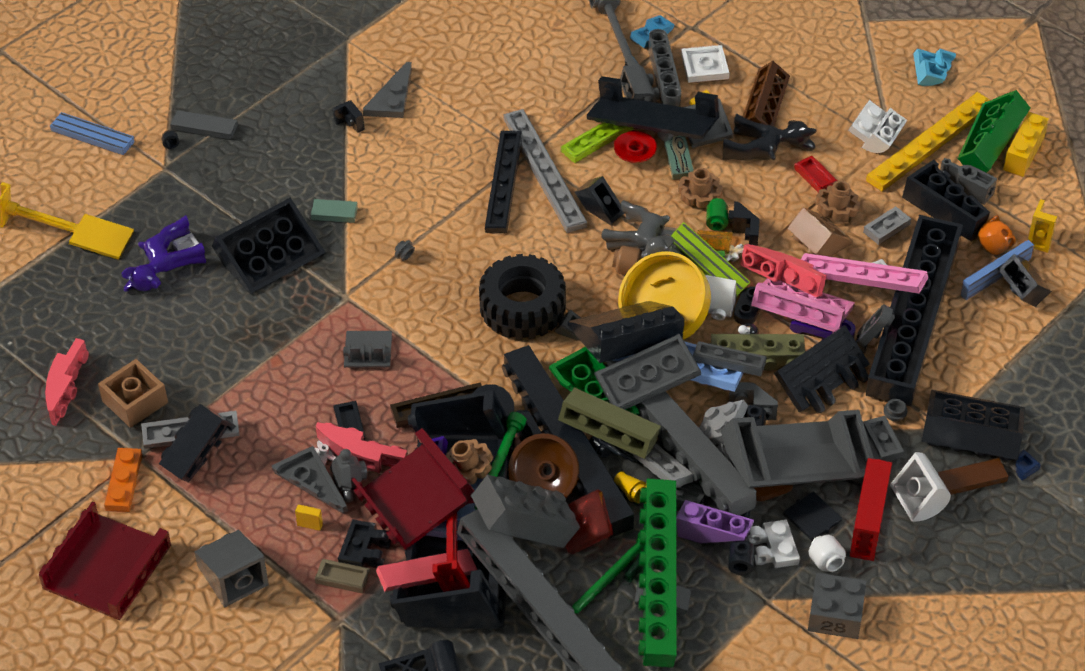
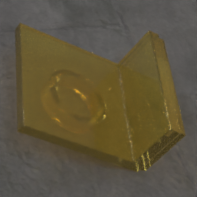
M698 230L697 234L712 248L729 254L733 233Z

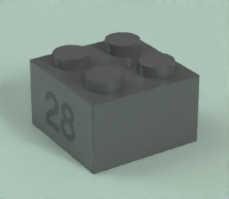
M816 573L808 631L858 639L867 580Z

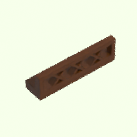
M773 60L758 69L743 114L744 118L771 126L775 125L790 75ZM776 74L782 78L781 82L778 81ZM772 87H774L777 96H774ZM767 101H770L772 110L769 109ZM762 115H765L768 124L761 119Z

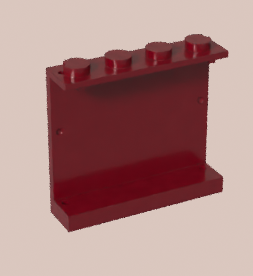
M423 428L415 433L421 446L368 485L363 487L360 481L357 482L355 478L351 479L357 487L353 490L361 502L367 501L364 505L372 516L378 515L375 518L383 531L388 528L389 531L386 534L394 545L399 542L404 550L473 500L471 497L473 490L468 482Z
M92 501L88 508L82 511L80 519L75 526L68 530L66 538L61 545L55 548L53 556L48 563L41 567L39 578L42 588L120 620L172 546L169 532L159 528L153 536L99 515L96 503Z

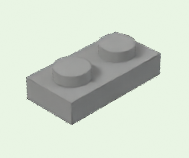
M895 206L865 225L863 233L879 245L909 226L911 218Z

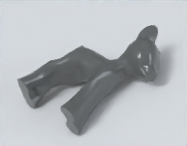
M625 200L621 202V208L626 214V220L628 222H642L637 231H614L609 229L602 231V239L606 241L608 250L617 249L621 246L645 249L641 254L642 258L657 252L679 253L672 247L674 243L672 236H660L665 228V224L670 220L668 215L660 216L651 213L647 208L631 204Z

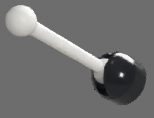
M745 323L739 326L738 332L740 334H759V329L753 323Z

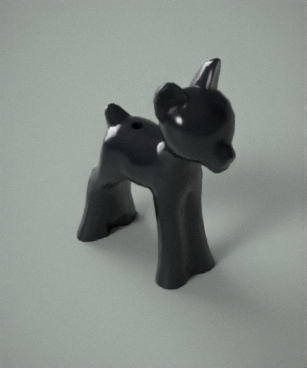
M736 113L734 118V134L749 136L756 140L747 144H740L725 138L723 142V160H775V153L781 142L811 151L816 146L809 138L817 130L808 128L803 121L796 120L789 121L788 127L782 130L771 125L751 121Z

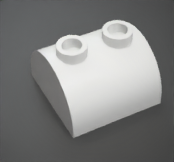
M705 275L711 290V303L708 313L712 314L711 316L716 320H724L725 317L731 318L736 304V280Z
M920 452L913 454L890 484L913 522L923 521L935 516L947 506L951 497L950 492L928 457Z

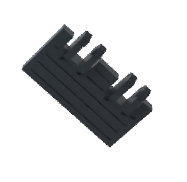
M844 325L774 372V375L798 412L805 410L811 404L816 412L822 413L825 410V405L822 403L819 395L827 405L832 406L836 400L831 391L844 382L850 389L855 390L859 384L854 374L861 382L865 383L869 377L865 367L870 365V363Z

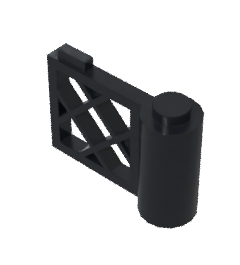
M439 640L431 644L429 649L379 663L380 671H386L395 667L402 669V671H417L411 668L415 661L425 659L426 665L422 671H461L454 644L450 640Z

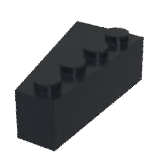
M932 160L907 177L902 198L934 218L963 224L961 235L969 241H973L978 237V232L981 226L988 221L990 212L972 195L968 196L960 183L955 184L950 179L951 175L946 170L941 171L938 168L939 164L935 160Z

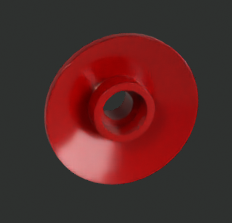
M641 131L625 132L618 136L614 142L616 155L620 159L631 163H641L651 159L657 149L654 138Z

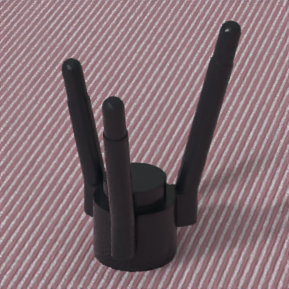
M594 436L589 440L599 457H608L613 452L617 456H623L632 463L636 462L635 458L615 445Z

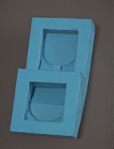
M659 15L647 19L645 27L632 31L630 39L646 48L649 46L650 31L661 29L668 34L675 24Z

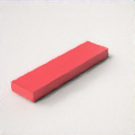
M468 549L459 550L458 563L465 576L471 575V571L477 570ZM446 553L378 566L376 572L384 591H393L397 587L408 588L437 582L432 573V564L447 562Z

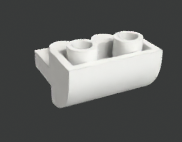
M869 100L848 131L865 142L861 148L872 153H882L892 145L907 120L890 108L885 112Z

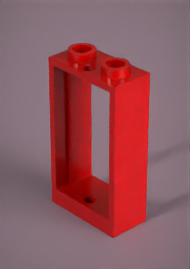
M867 459L849 557L874 561L892 462L881 459Z

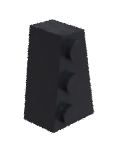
M199 404L198 407L193 408L190 412L188 422L177 431L175 441L171 447H167L161 455L162 460L159 463L179 479L188 483L208 460L206 456L213 446L218 448L222 444V441L219 439L227 429L232 432L236 427L217 412L202 404Z

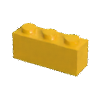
M1028 112L1006 153L1004 171L1024 177L1045 138L1049 118Z

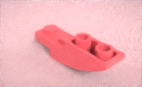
M750 244L744 245L740 262L741 266L774 282L781 280L812 296H822L827 275L813 269V264L768 248Z
M76 338L66 355L57 353L50 367L45 394L52 425L56 426L60 418L65 416L67 406L76 397L77 387H75L74 381L78 377L82 364L87 362L89 356L85 340Z
M317 422L316 424L317 438L323 444L328 445L330 451L338 456L343 449H349L351 454L357 457L358 461L365 462L367 470L380 473L382 465L392 467L407 456V450L399 446H386L376 441H364V434L358 429L338 427L332 423Z

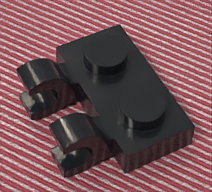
M352 519L338 556V562L363 567L364 563H368L374 568L382 566L385 561L382 558L383 551L378 549L372 550L370 547L374 543L380 548L389 549L392 541L386 534L388 531L377 530L376 523Z

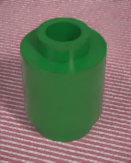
M712 199L707 205L706 225L711 230L721 231L728 226L729 207L723 199Z

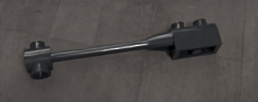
M749 405L743 418L754 417L756 426H765L766 410L758 405ZM750 511L740 516L750 519ZM748 534L744 541H733L730 544L728 569L739 576L749 574L753 570L755 547L748 541Z

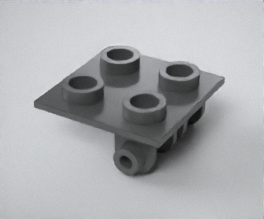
M346 331V343L343 348L344 368L390 367L392 331Z

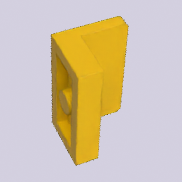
M1040 199L1032 218L1028 240L1034 244L1033 249L1048 253L1057 216L1042 212L1045 200Z

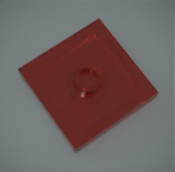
M597 489L568 504L580 526L566 544L567 551L570 554H574L613 534L602 491Z

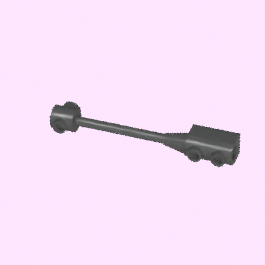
M589 0L591 8H598L600 13L607 14L625 58V66H623L620 77L625 97L656 103L660 93L657 87L652 88L654 83L653 74H646L645 69L632 56L614 12L617 6L620 5V0Z

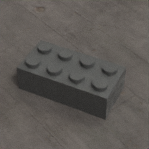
M487 474L471 495L489 531L564 548L580 528L575 519V514L570 510L565 501V496L559 491H551L540 486L535 487L520 481L515 482L501 476L496 477Z

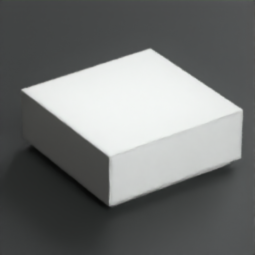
M192 233L172 241L175 251L199 244Z

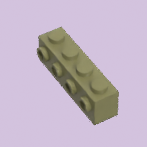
M711 334L710 344L766 356L764 370L767 371L779 370L805 352L804 334Z
M574 388L563 401L558 419L563 423L644 459L655 446L661 428L656 423L577 388Z

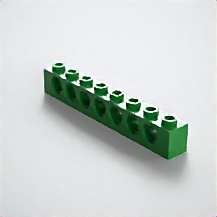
M647 479L645 488L640 489V503H644V509H640L639 523L644 524V530H640L639 545H644V552L640 551L639 566L643 567V573L639 575V588L643 589V595L639 596V610L643 611V618H639L638 631L643 633V640H639L638 655L643 656V666L673 668L677 656L676 480ZM653 614H660L661 617L654 616ZM652 636H659L662 639H655Z

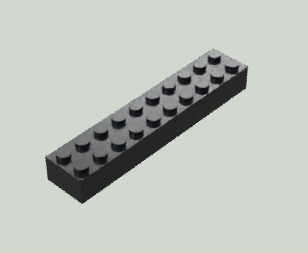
M919 215L903 268L927 271L929 278L920 294L895 290L890 306L893 309L894 319L889 327L885 326L869 373L865 396L886 401L900 399L906 406L912 407L960 244L963 224Z

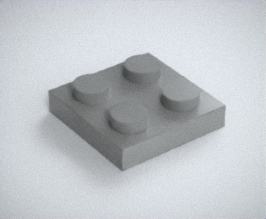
M739 400L709 408L704 414L705 417L699 429L714 445L724 443L721 429L732 418H743L748 409V404L744 400Z

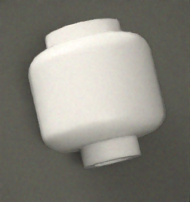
M823 535L816 537L812 541L809 548V557L821 571L834 572L844 564L846 551L834 536Z

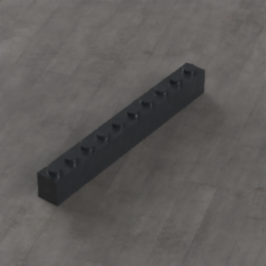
M527 345L505 353L504 364L502 365L503 373L506 378L509 377L511 379L514 392L516 394L519 393L522 397V404L525 410L531 412L543 434H552L564 439L575 451L579 463V477L574 490L578 496H582L587 512L593 514L597 529L603 531L607 539L634 529V513L584 432L558 420L564 400L531 347Z

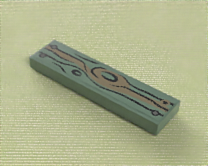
M680 135L673 136L671 140L664 141L672 180L688 177L689 172L694 170L686 137Z

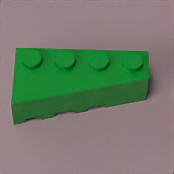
M1017 90L982 104L958 156V160L963 165H971L986 173L992 168L1031 109Z

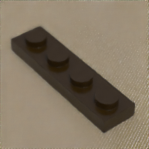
M481 382L391 404L390 409L396 427L409 425L408 415L411 414L412 404L472 394L478 387L482 386Z

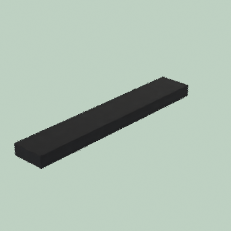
M522 131L500 132L485 222V233H507L523 137Z

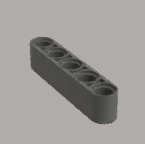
M654 29L649 33L648 52L656 85L660 93L661 104L681 107V87L667 33L661 29Z

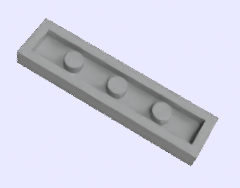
M237 411L218 413L236 426L232 432L227 429L221 438L240 436ZM189 418L141 423L144 449L172 445L175 441V434L181 427L186 425Z

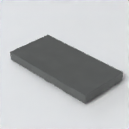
M680 334L595 372V377L609 403L624 410L701 375L700 368Z

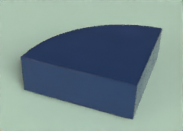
M1023 449L1016 461V473L1023 481L1040 470L1041 464Z

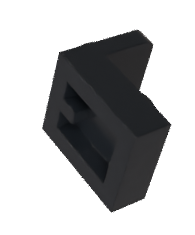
M351 100L332 109L336 125L346 121L348 126H352L357 133L365 130L363 114Z

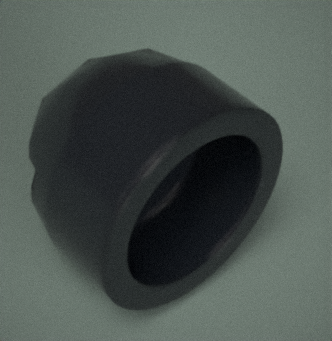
M167 130L162 134L161 140L165 148L173 149L179 145V137L173 130Z

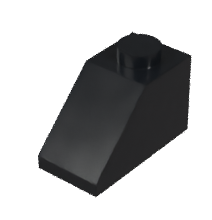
M603 176L588 180L575 191L584 208L609 225L613 224L625 213L622 211L621 203Z

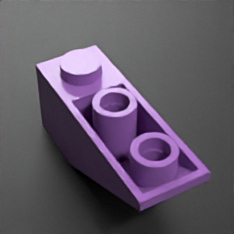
M685 500L676 516L678 537L698 543L744 541L754 523L753 519Z

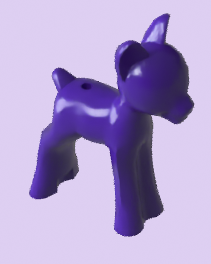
M186 215L164 227L160 233L147 239L145 242L138 243V246L144 249L150 263L128 267L122 271L121 276L129 280L124 286L125 292L133 288L138 291H148L152 288L157 289L161 281L156 276V273L167 272L185 265L206 263L205 249L202 243L169 253L167 251L171 241L190 234L189 221Z

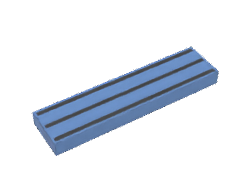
M63 112L50 125L53 132L124 155L135 142L134 136Z
M1027 240L964 279L961 296L968 300L1001 279L1003 275L998 269L1013 254L1027 261L1031 260L1034 244Z

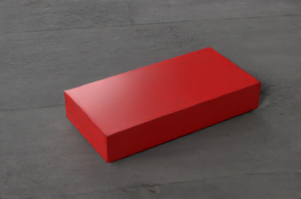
M812 155L794 165V169L818 193L820 189L827 190L828 186H832L834 182L838 181Z

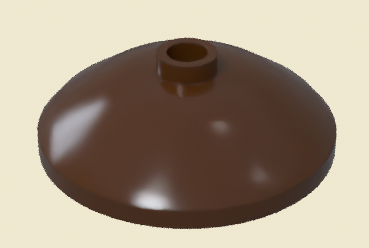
M543 433L532 435L524 439L513 451L509 461V480L520 481L535 487L540 486L551 491H559L567 498L574 490L579 477V463L576 453L564 439L558 436ZM550 466L552 473L547 475L546 468Z

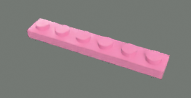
M804 253L801 260L813 264V269L827 275L826 279L920 294L929 278L927 271L808 253Z

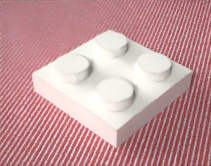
M722 45L681 49V57L688 83L729 79V69Z

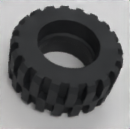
M516 254L515 257L506 256L502 261L497 260L492 264V267L489 266L480 279L479 300L481 316L484 318L487 326H492L493 331L498 334L501 332L507 338L512 336L516 340H522V338L527 337L528 339H535L537 335L543 336L548 333V330L552 331L558 326V323L564 317L566 309V284L564 276L554 264H548V260L542 257L538 259L535 255L531 254L529 256ZM516 292H530L539 296L534 300L526 302L513 301L507 298L508 295Z

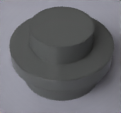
M410 240L399 242L395 247V257L403 261L407 260L415 250V247L412 246L413 243Z
M892 399L884 406V415L889 420L901 421L907 416V407L900 399Z

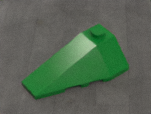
M586 347L549 366L550 371L559 383L569 391L577 388L609 403L595 377V372L606 367L603 363H599ZM635 405L626 409V411L635 415H640V411Z

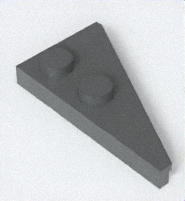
M406 62L363 107V116L404 118L412 62Z
M314 446L272 465L276 475L342 514L348 512L347 505Z

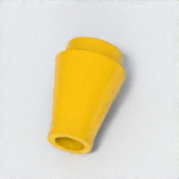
M619 472L614 478L615 484L630 502L640 503V489L645 488L646 483L624 472Z

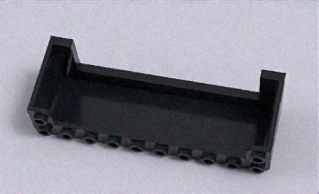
M494 390L412 404L411 414L408 415V424L411 429H414L415 433L423 428L431 439L444 436L448 441L447 453L458 441L476 439L479 444L485 443L493 455V460L490 462L492 466L507 431V424L505 423L507 415ZM515 437L497 477L501 476L509 480V461L515 450ZM418 440V443H417V447H416L414 450H416L418 447L421 446V443H420L419 440ZM423 536L405 550L406 561L446 553V538ZM457 540L458 551L468 549L472 556V550L463 540ZM478 563L475 564L477 570L471 571V575L466 576L470 583V588L443 592L438 582L408 588L397 587L390 594V604L406 627L493 630L504 627L506 592L486 567Z

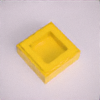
M297 505L295 510L297 526L320 531L323 525L321 510Z

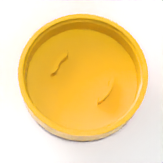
M657 252L640 259L626 273L619 289L618 306L622 308L646 301L673 306L685 319L683 340L694 334L704 322L710 308L711 290L703 271L690 259L675 252Z

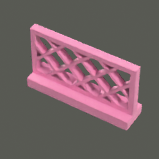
M767 278L763 283H757L751 306L835 332L853 310L855 302L822 293L820 297H815L781 280L774 282Z

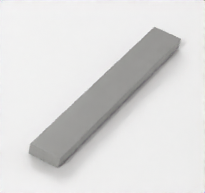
M524 109L504 114V121L510 131H522L523 137L520 150L566 233L587 228L585 217Z

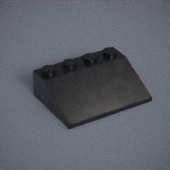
M291 197L215 237L212 248L223 265L250 295L326 253Z
M646 301L568 321L567 325L597 361L603 363L639 353L678 334L683 339L685 319L673 306Z
M931 389L922 442H926L934 447L940 445L947 446L955 451H973L980 456H987L989 454L998 456L1002 460H1018L1023 436L1025 407Z

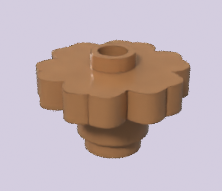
M697 168L689 172L688 177H682L678 184L681 200L688 206L696 205L698 208L707 207L712 199L720 198L723 187L720 185V179L705 168Z
M844 181L834 182L832 186L827 187V190L820 189L815 199V204L818 205L817 211L824 217H832L835 221H847L849 217H856L860 208V202L857 201L858 195Z
M476 439L456 442L445 455L470 485L474 484L477 478H485L492 469L490 462L493 460V455L485 443L479 444Z

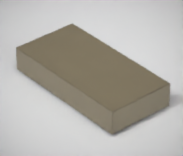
M322 559L315 576V583L363 594L370 576V569Z

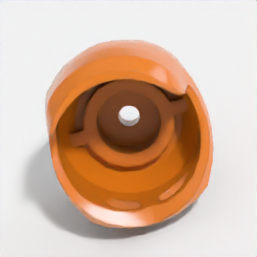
M998 215L985 222L978 232L980 244L992 255L1002 254L1016 243V238L1010 228L1000 221Z

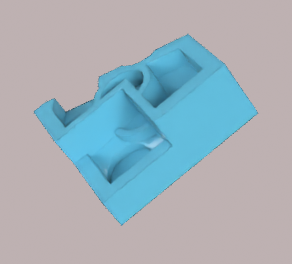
M917 49L913 55L918 85L933 86L943 83L947 72L952 66L951 63L956 57V53L939 49L936 53Z

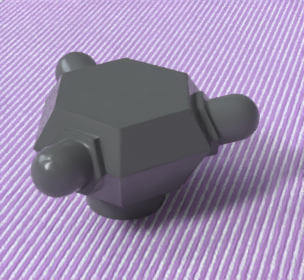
M343 449L333 460L330 470L338 491L343 493L344 501L350 503L354 500L355 492L353 490L356 489L351 479L355 478L357 482L366 480L367 467L365 462L358 461L357 457L353 456L349 449Z

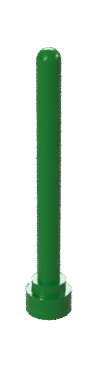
M509 413L505 422L507 424L506 434L488 475L498 476L516 433L523 430L527 419L521 413Z
M640 533L637 535L636 543L572 605L575 614H578L640 551L644 550V545H639Z

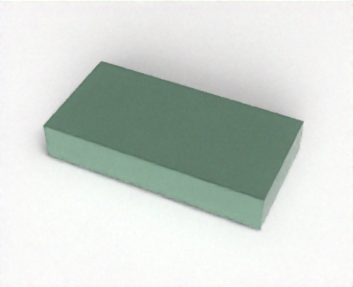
M314 199L311 220L355 223L358 203L353 201Z

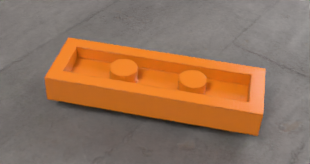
M117 449L104 504L105 511L130 512L143 455L142 449Z

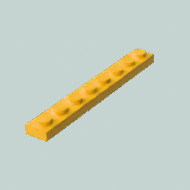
M976 92L868 173L866 181L883 192L974 123L982 104L990 101V99Z

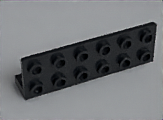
M601 76L598 80L600 99L586 115L587 120L599 123H610L616 126L622 125L633 127L634 129L651 130L653 132L668 133L674 136L680 135L693 139H703L720 117L718 95L698 92L695 95L696 109L625 98L622 95L621 79Z

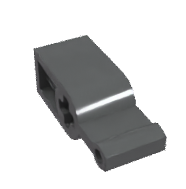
M944 158L942 160L940 170H946L951 175L950 179L955 184L960 183L968 196L972 195L984 205L993 196L997 183L996 177L971 165L959 166L951 162L950 159Z

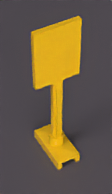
M5 182L0 184V228H4L11 215H19L73 232L69 240L70 245L117 260L120 259L134 233L132 228L88 214H84L80 223L76 224L20 206L19 203L11 201V185Z

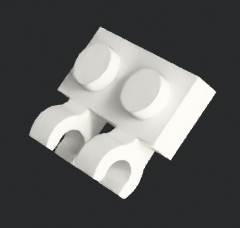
M787 519L765 522L762 528L759 526L751 527L748 541L753 545L765 542L768 547L758 546L755 548L757 555H754L756 565L773 562L775 568L799 565L800 557Z

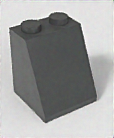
M240 530L228 533L222 538L203 545L200 549L194 551L198 568L224 607L269 585L264 555Z

